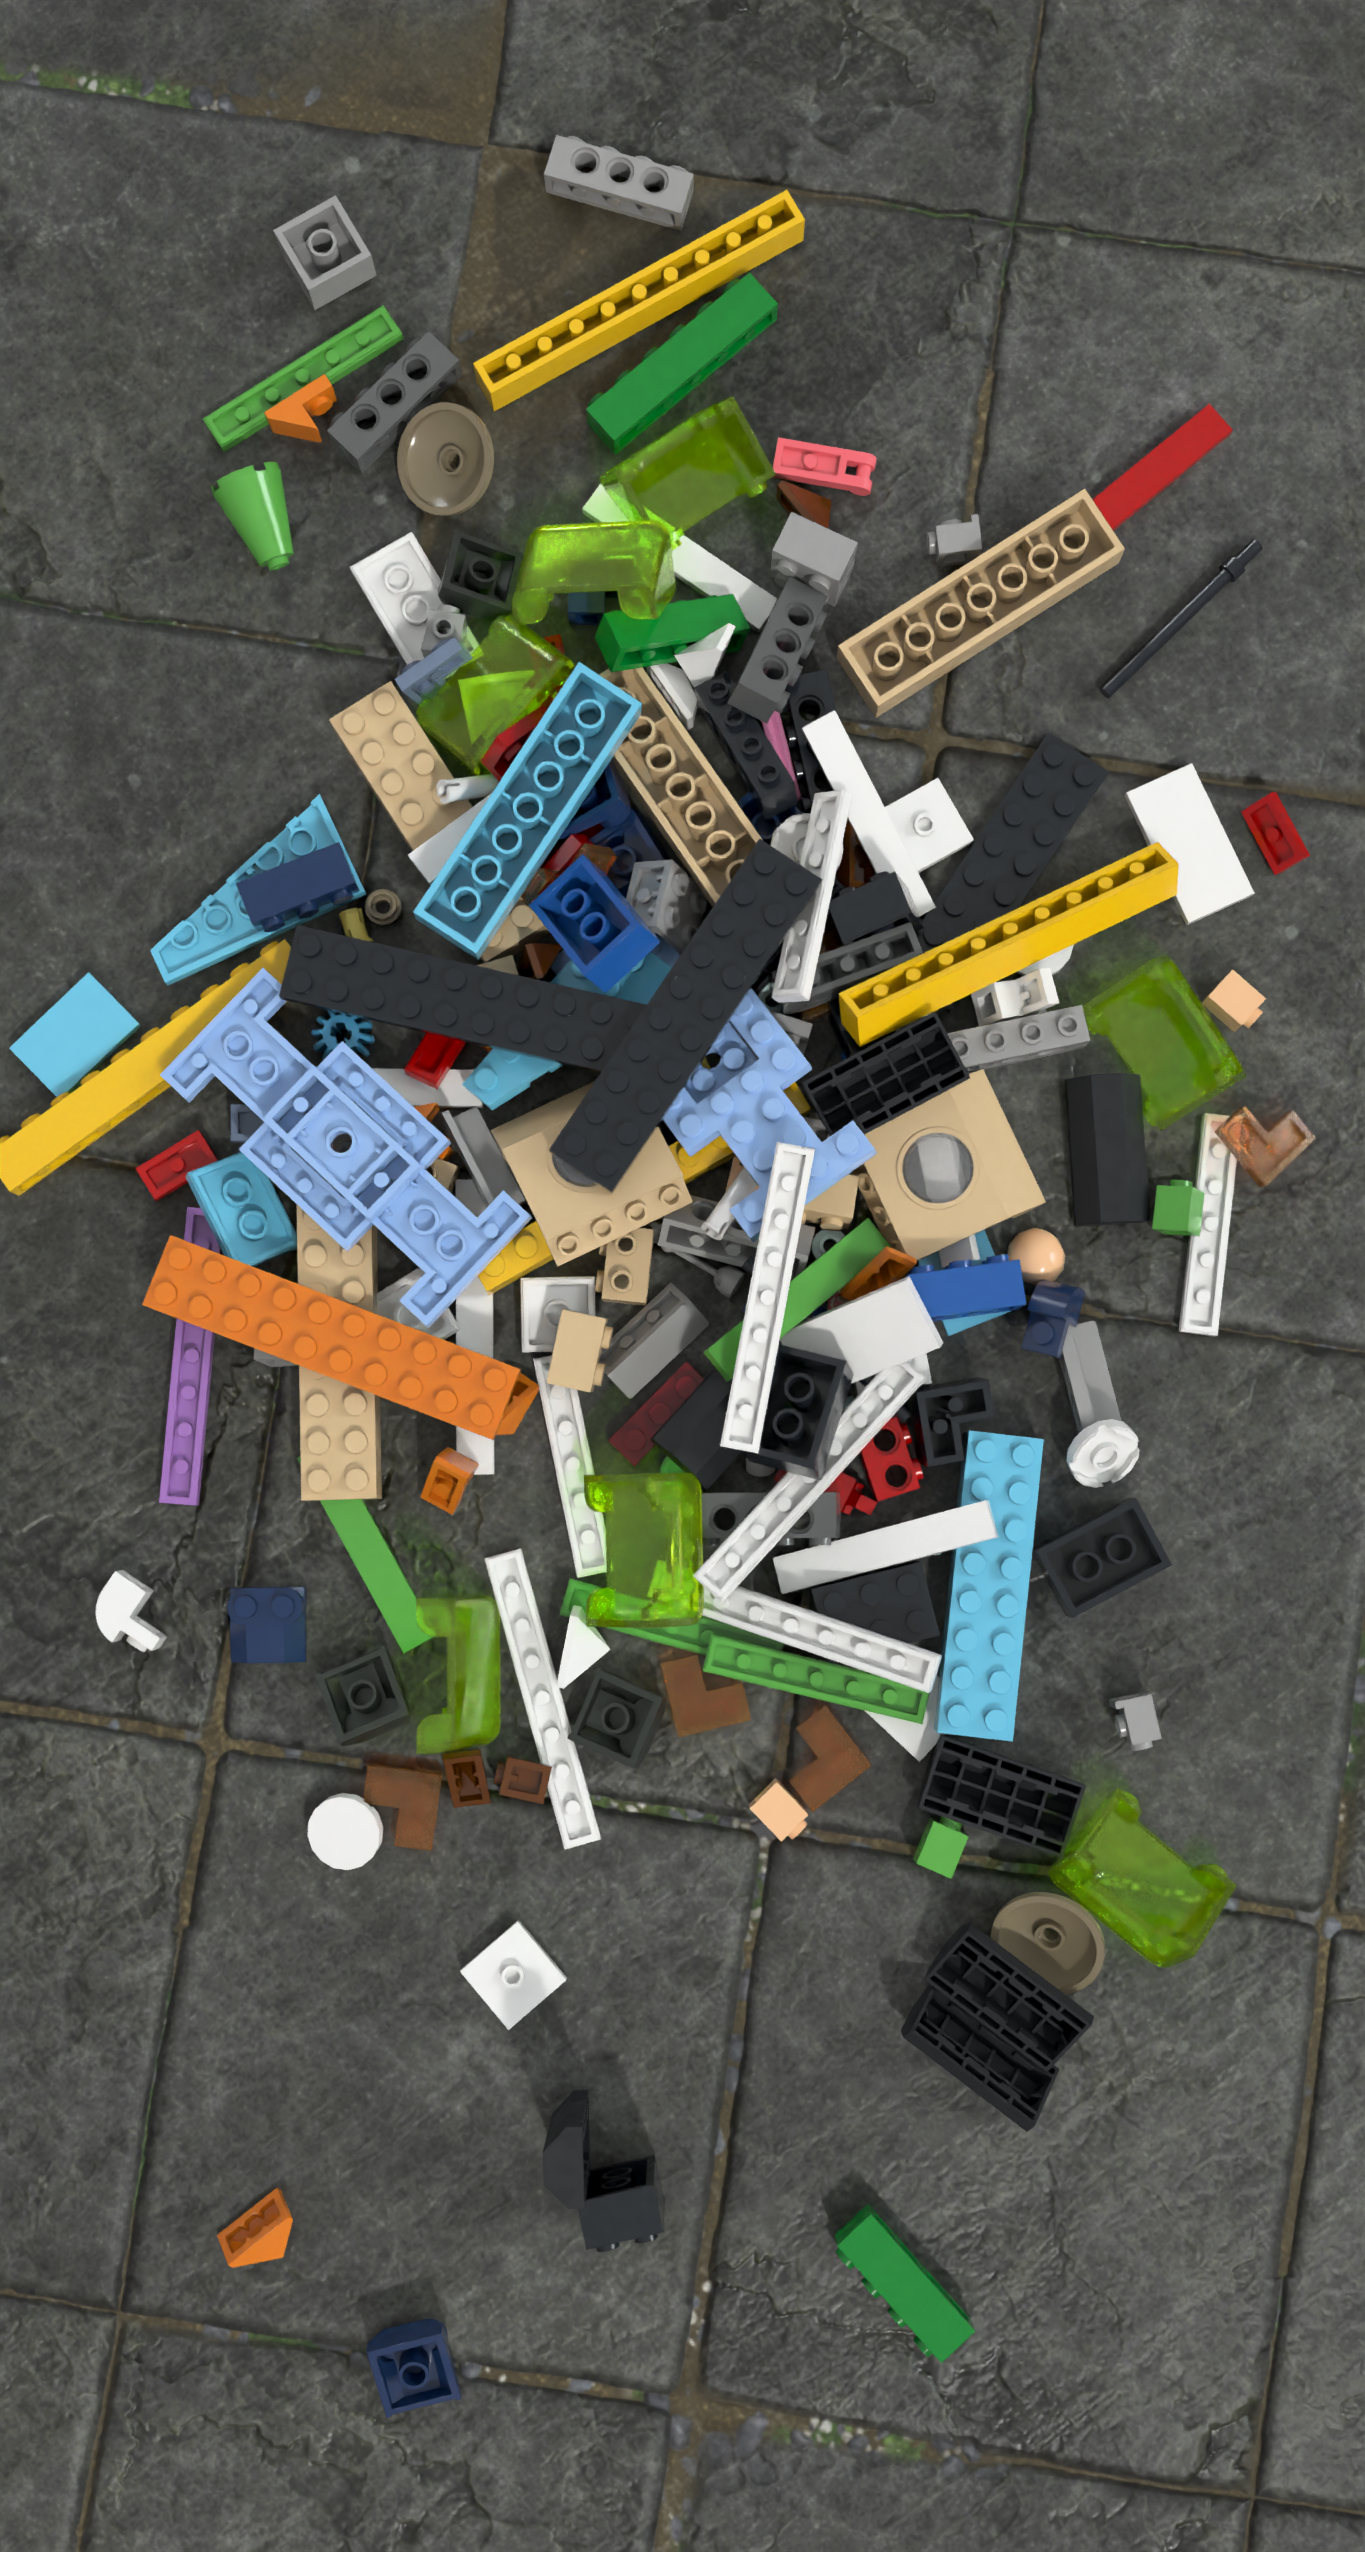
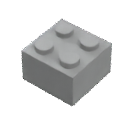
M336 195L273 230L282 256L314 310L377 276L372 255Z
M791 512L772 550L770 577L774 578L775 583L783 588L790 576L828 596L824 605L828 603L835 607L852 573L858 542Z

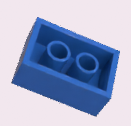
M584 854L529 905L581 973L605 993L660 943V940L607 875Z
M1008 1254L987 1257L986 1260L982 1261V1265L972 1266L971 1259L954 1261L945 1266V1270L935 1271L934 1265L913 1267L908 1272V1275L904 1277L910 1276L932 1321L1014 1311L1026 1305L1020 1259L1010 1261Z

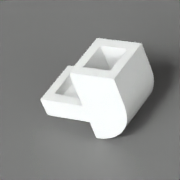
M1050 967L1035 970L1016 980L994 982L971 994L979 1027L1045 1013L1047 1008L1059 1003Z
M124 1570L114 1572L98 1597L96 1604L98 1626L103 1635L111 1642L120 1641L126 1633L129 1635L126 1641L140 1651L145 1652L147 1648L151 1651L159 1649L167 1636L137 1616L154 1590Z

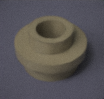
M375 890L365 901L366 915L374 924L380 926L390 925L401 914L402 906L400 899L391 890ZM383 902L390 905L389 911L385 914L377 912L378 905Z

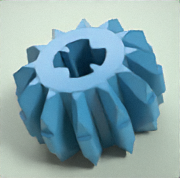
M329 1010L328 1013L331 1018L328 1021L323 1016L317 1017L316 1020L323 1026V1029H313L311 1034L313 1037L321 1039L313 1047L316 1052L325 1051L322 1057L323 1060L340 1044L335 1036L337 1033L342 1035L340 1031L342 1029H346L351 1035L349 1040L345 1038V1044L356 1054L359 1052L364 1057L370 1055L367 1048L363 1046V1044H373L375 1042L374 1036L365 1034L373 1028L370 1021L362 1022L363 1018L342 1013L338 1015L337 1012Z

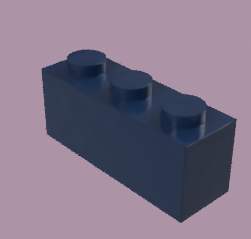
M339 842L236 883L250 921L258 932L264 930V932L276 931L285 925L284 921L296 916L299 919L311 917L319 912V907L331 902L333 905L343 904L350 901L354 897V893L360 891Z

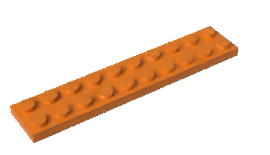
M170 1235L142 1305L491 1440L495 1439L521 1369L172 1235Z

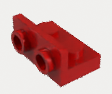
M544 705L497 735L480 761L499 782L547 711Z

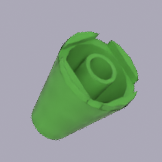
M264 462L266 470L257 471L253 465L239 469L217 480L218 487L211 486L210 489L259 566H268L269 571H274L289 564L288 558L294 552L281 470L277 462Z

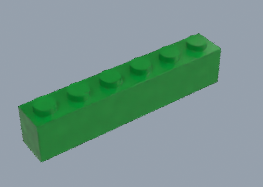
M750 272L741 280L738 278L734 279L724 289L723 295L715 302L709 301L705 303L691 322L687 325L681 324L676 327L666 343L660 348L657 346L651 348L644 355L642 363L632 371L627 369L621 373L616 379L615 385L606 393L599 392L590 400L586 409L587 424L616 455L777 320L778 303Z

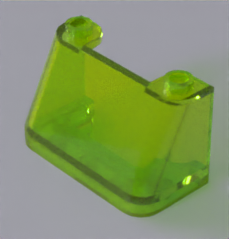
M732 395L692 415L603 473L598 479L606 493L653 552L661 551L665 555L682 544L679 538L685 534L684 531L737 496L747 493L749 498H752L768 488L766 481L775 476L776 473Z
M654 520L544 525L536 528L526 541L512 597L514 625L533 624L541 621L549 610V602L554 598V593L618 591L620 607L631 618L657 619L676 593L669 531L662 523Z
M512 614L506 617L499 616L491 624L488 631L490 634L471 654L472 659L459 667L432 699L427 698L416 711L418 715L417 722L424 733L473 776L492 774L480 761L496 736L536 710L548 696L554 698L558 694L555 687L564 685L575 669L572 660Z
M1168 955L1154 957L1083 1005L1087 1028L1094 1035L1099 1033L1104 1037L1108 1036L1131 1073L1140 1074L1141 1088L1147 1096L1144 1099L1146 1106L1143 1108V1114L1147 1121L1153 1127L1158 1126L1160 1131L1247 1077L1239 1059L1179 967Z
M691 1473L584 1475V1497L587 1506L594 1512H606L607 1587L594 1589L587 1599L586 1627L663 1628L696 1624L701 1619L704 1609L703 1585L693 1577L703 1565L701 1485L696 1476Z
M483 1594L424 1595L416 1598V1619L421 1631L429 1636L447 1637V1707L443 1708L442 1714L429 1715L419 1724L416 1734V1754H436L487 1745L496 1738L500 1730V1613L497 1603L490 1596Z
M1118 1787L1108 1794L1069 1843L1063 1858H1057L1049 1870V1876L1059 1888L1146 1960L1156 1966L1169 1968L1196 1955L1237 1885L1227 1877V1873L1221 1867L1215 1864H1201L1193 1867L1137 1821L1142 1814L1137 1798Z

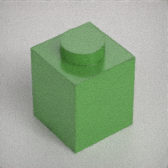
M1170 1180V1186L1157 1185L1152 1229L1165 1235L1200 1237L1205 1193L1192 1187L1193 1182L1185 1180Z
M941 1816L940 1821L930 1817L913 1857L916 1864L951 1879L969 1837L965 1831L961 1830L963 1824Z

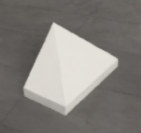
M728 623L674 655L694 688L716 676L736 626Z
M668 663L648 666L647 674L688 731L694 725L698 705L694 686L684 670Z
M574 1605L570 1614L556 1685L558 1688L564 1689L611 1650L580 1606Z

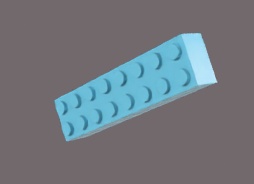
M578 662L413 911L416 920L479 960L640 717L642 703Z
M970 1430L964 1432V1461H961L957 1508L988 1500L998 1538L952 1550L934 1731L937 1733L1013 1742L1044 1439Z

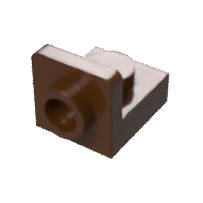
M507 1754L505 1762L498 1761L493 1784L500 1785L499 1795L544 1804L552 1766L516 1758L514 1755Z

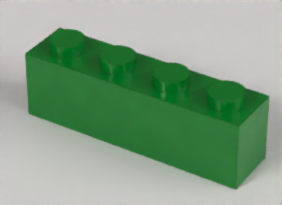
M734 594L711 595L702 599L679 600L669 604L646 605L637 609L614 610L604 613L594 638L612 673L678 662L674 655L728 623L736 627L725 654L739 652L750 630V626Z
M869 2204L835 2234L838 2246L835 2252L840 2260L850 2270L855 2266L864 2276L861 2281L865 2288L874 2298L877 2299L881 2295L890 2305L887 2309L890 2316L901 2328L906 2324L916 2334L913 2338L914 2342L927 2357L933 2354L940 2363H943L975 2332L971 2318Z

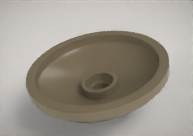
M449 402L432 404L419 411L407 424L401 436L397 453V468L400 482L409 499L417 507L430 514L453 516L470 509L485 493L493 473L494 449L489 431L479 416L467 407ZM460 457V464L457 468L456 459Z
M1033 1892L1020 1895L1010 1900L1001 1908L992 1926V1940L1065 1995L1084 1989L1095 1980L1101 1971L1105 1958L1103 1933L1093 1916L1081 1905L1067 1897L1048 1892ZM1048 1928H1052L1057 1932H1052Z

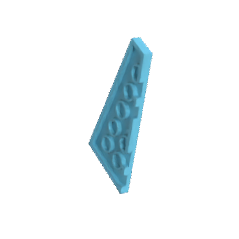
M320 794L310 802L311 805L298 817L295 816L285 825L286 828L278 836L262 846L226 880L227 883L214 895L210 894L201 903L202 906L188 919L182 920L150 950L167 985H171L293 929L297 925L306 923L367 895ZM339 842L360 891L354 893V897L343 904L333 905L331 902L319 907V912L311 917L299 919L296 916L284 921L285 925L276 931L264 932V930L258 932L250 921L236 883Z
M650 951L605 993L587 979L570 959L550 983L647 1005L672 967ZM493 1048L462 1085L487 1107L494 1110L529 1088L530 1082L548 1071L554 1072L563 1065Z

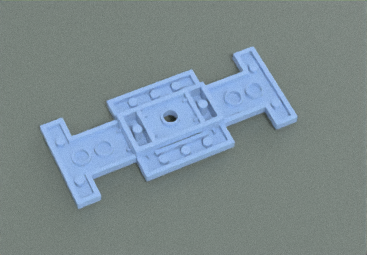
M655 933L660 943L651 952L673 967L680 955L658 933ZM564 950L557 955L551 966L556 975L570 960V957ZM751 988L729 1020L731 1024L727 1023L706 1054V1056L711 1053L719 1054L721 1056L719 1064L714 1068L707 1069L702 1067L701 1062L662 1120L690 1157L719 1136L727 1143L759 1186L757 1190L729 1209L750 1240L755 1242L759 1239L777 1142L815 1149L805 1205L877 1153L854 1121L848 1123L825 1141H820L783 1092L784 1089L811 1071V1065Z
M262 968L173 1060L160 1076L189 1103L215 1076L264 1121L239 1150L348 1252L375 1225L425 1272L399 1301L429 1328L522 1230L532 1217L504 1190L478 1218L426 1170L451 1144L449 1139L343 1041L316 1068L267 1023L286 1003V1000H281L279 997L282 985ZM340 1134H348L352 1138L350 1149L344 1153L335 1152L332 1146L333 1140Z

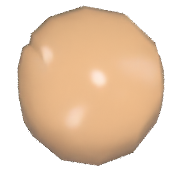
M1032 1228L1020 1232L1009 1244L1007 1253L1009 1260L1020 1259L1022 1278L1027 1283L1037 1286L1043 1279L1055 1281L1064 1270L1065 1253L1059 1240L1046 1230Z

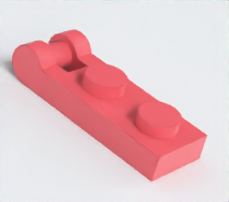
M778 437L772 478L847 490L855 495L867 496L871 493L872 481L870 480V474L875 470L877 458L870 453ZM846 466L856 468V476L845 474Z

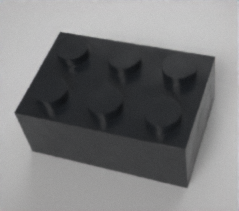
M778 1345L759 1452L754 1453L741 1450L749 1462L817 1480L822 1479L854 1375L847 1361Z
M1127 1498L1032 1549V1554L1065 1616L1070 1618L1076 1617L1172 1565L1136 1498Z
M914 1561L810 1588L815 1612L905 1643L940 1636L921 1561ZM828 1659V1661H829L830 1663L837 1662V1661Z
M655 2155L590 2169L585 2209H578L586 2250L596 2248L597 2252H606L619 2247V2242L632 2239L635 2240V2243H646L655 2240L659 2233L664 2232L665 2198Z

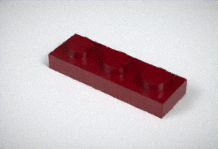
M686 1361L608 1441L635 1467L656 1446L650 1439L701 1384L704 1378Z

